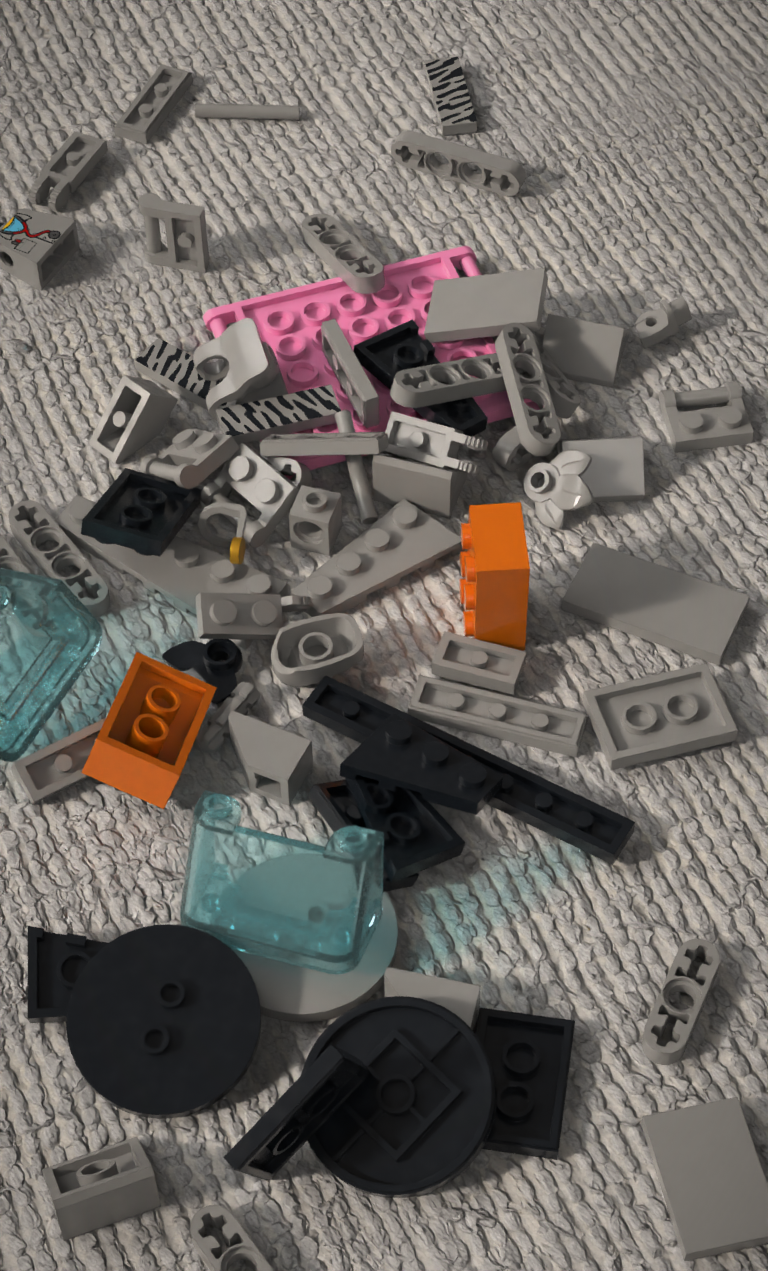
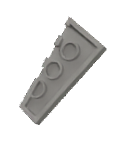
M402 499L291 590V595H304L312 598V609L304 611L311 617L343 613L367 601L368 594L382 588L388 590L400 584L401 577L417 569L423 572L435 566L436 559L448 553L453 557L460 553V551H464L462 549L461 537L407 500Z

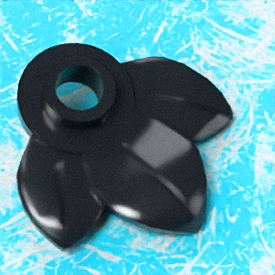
M212 639L206 644L197 641H187L170 648L162 654L163 661L169 666L217 687L211 700L214 704H218L226 700L227 697H230L231 692L237 686L235 674L242 666V653L235 643L229 639Z

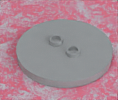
M322 853L285 854L268 859L250 868L240 875L225 891L215 909L211 924V935L231 948L249 970L258 992L261 1014L288 1022L327 1020L340 1016L367 1001L384 983L386 967L392 968L398 946L396 913L386 891L377 893L361 869L354 863Z

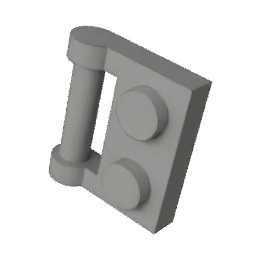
M154 193L141 195L138 199L140 213L144 216L147 244L144 246L145 260L155 265L206 273L210 262L205 208L161 200ZM159 219H165L168 248L161 242Z
M738 381L726 382L724 387L677 393H674L673 389L660 391V408L675 453L752 443L754 431L742 400ZM726 402L727 405L723 407L678 412L677 409L683 407Z
M193 428L186 429L178 433L172 440L173 444L158 457H146L141 462L140 472L174 481L182 488L193 489L240 448L231 435Z
M242 442L239 446L240 449L232 455L214 482L207 484L202 489L200 500L206 506L212 503H233L226 496L232 488L239 492L262 513L257 521H253L247 516L243 537L252 547L256 548L261 546L271 535L293 505L300 489L265 458L260 457V454L251 446ZM222 514L234 526L238 527V517Z

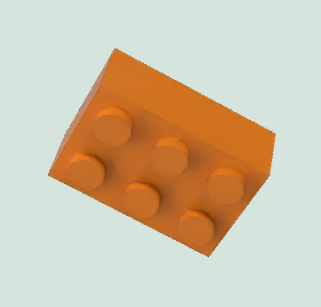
M521 502L469 505L468 523H461L462 549H468V551H460L461 576L465 577L459 580L461 604H465V610H469L463 611L464 635L524 651L530 565Z

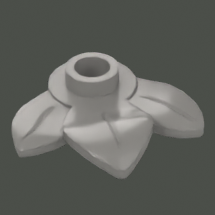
M577 450L563 451L550 463H537L527 471L523 481L524 491L531 500L535 501L536 515L544 525L560 530L564 524L566 511L578 510L594 502V497L589 487L580 477L592 462V457L586 453ZM545 476L544 485L538 488L539 480Z

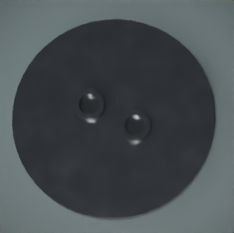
M182 925L147 926L130 931L109 942L83 968L72 989L66 1015L67 1038L75 1064L84 1080L109 1104L127 1113L146 1118L165 1119L182 1117L201 1111L222 1099L239 1083L247 1072L257 1051L261 1033L259 996L253 978L243 961L231 948L216 937L201 930Z
M394 996L379 998L358 1005L341 1015L325 1029L311 1048L301 1075L330 1044L360 1059L370 1070V1075L307 1140L317 1158L331 1173L347 1185L361 1192L385 1198H406L426 1194L448 1184L471 1165L479 1155L491 1132L497 1107V1088L494 1070L484 1046L474 1031L460 1017L445 1007L431 1001L414 997Z

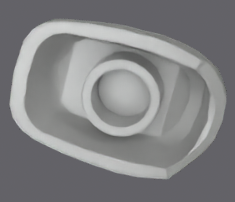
M345 613L324 614L298 620L280 628L271 651L273 671L281 683L291 687H302L319 683L324 676L332 677L338 673L346 672L353 665L360 662L364 657V641L356 620L351 615Z

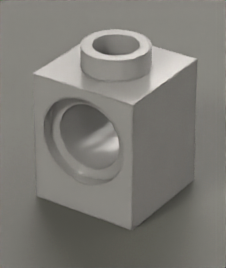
M301 485L289 513L291 547L330 556L342 528L341 494Z

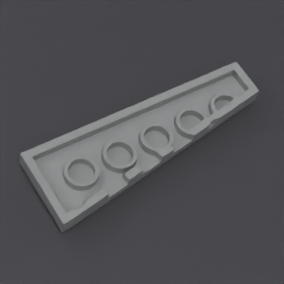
M79 495L73 498L55 520L74 544L96 558L105 560L109 566L122 574L130 573L143 581V587L154 594L158 591L173 600L175 607L185 613L191 611L197 615L195 597L200 592L281 594V597H285L288 594V584L286 581L245 564H232L230 558L177 536L174 537L159 557L155 555H141L134 549L117 544H103L93 537L82 535V520L96 503ZM254 639L229 640L247 650Z

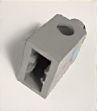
M23 208L19 209L6 224L0 222V268L41 291L80 248L76 220Z

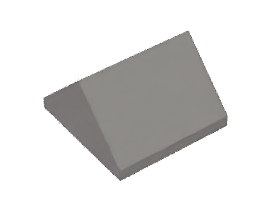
M548 314L542 346L567 379L613 388L629 337V329Z
M621 436L559 439L556 444L557 455L563 451L577 450L592 457L590 466L580 477L589 487L594 497L593 503L644 500L643 437Z
M393 453L374 454L372 460L373 500L396 505L402 499H405L425 513L450 519L468 472L455 468L451 470Z
M138 1137L42 1169L64 1241L161 1207L154 1171Z

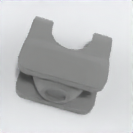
M245 318L232 324L219 337L201 345L194 353L193 362L195 369L203 379L214 382L223 379V381L211 388L206 396L208 411L216 421L217 409L288 394L275 353L266 342L261 340L257 325L251 318ZM218 359L216 362L207 363L209 360ZM231 402V403L228 404V405L220 406V405H222L223 403Z

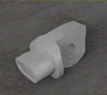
M683 296L670 303H667L665 300L660 301L659 309L643 313L635 322L644 349L665 340L671 335L674 337L680 332L679 326L690 321L692 316Z

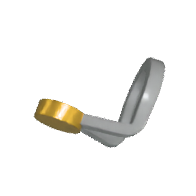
M224 502L212 503L206 506L199 516L198 527L200 533L211 544L222 548H230V562L232 564H242L245 550L248 549V542L243 538L247 522L246 508L241 504ZM214 514L238 517L236 537H233V539L217 537L209 530L207 519Z

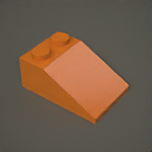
M136 652L81 773L164 809L181 775L217 687Z

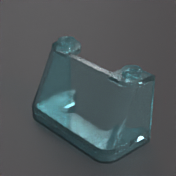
M0 568V760L12 762L19 759L25 753L94 657L102 642V629L96 618L62 580Z
M204 790L195 806L180 906L181 925L206 932L233 950L328 974L340 975L354 970L360 963L383 915L384 833L359 826H347L335 831L324 847L239 826L242 818L240 803L230 796Z

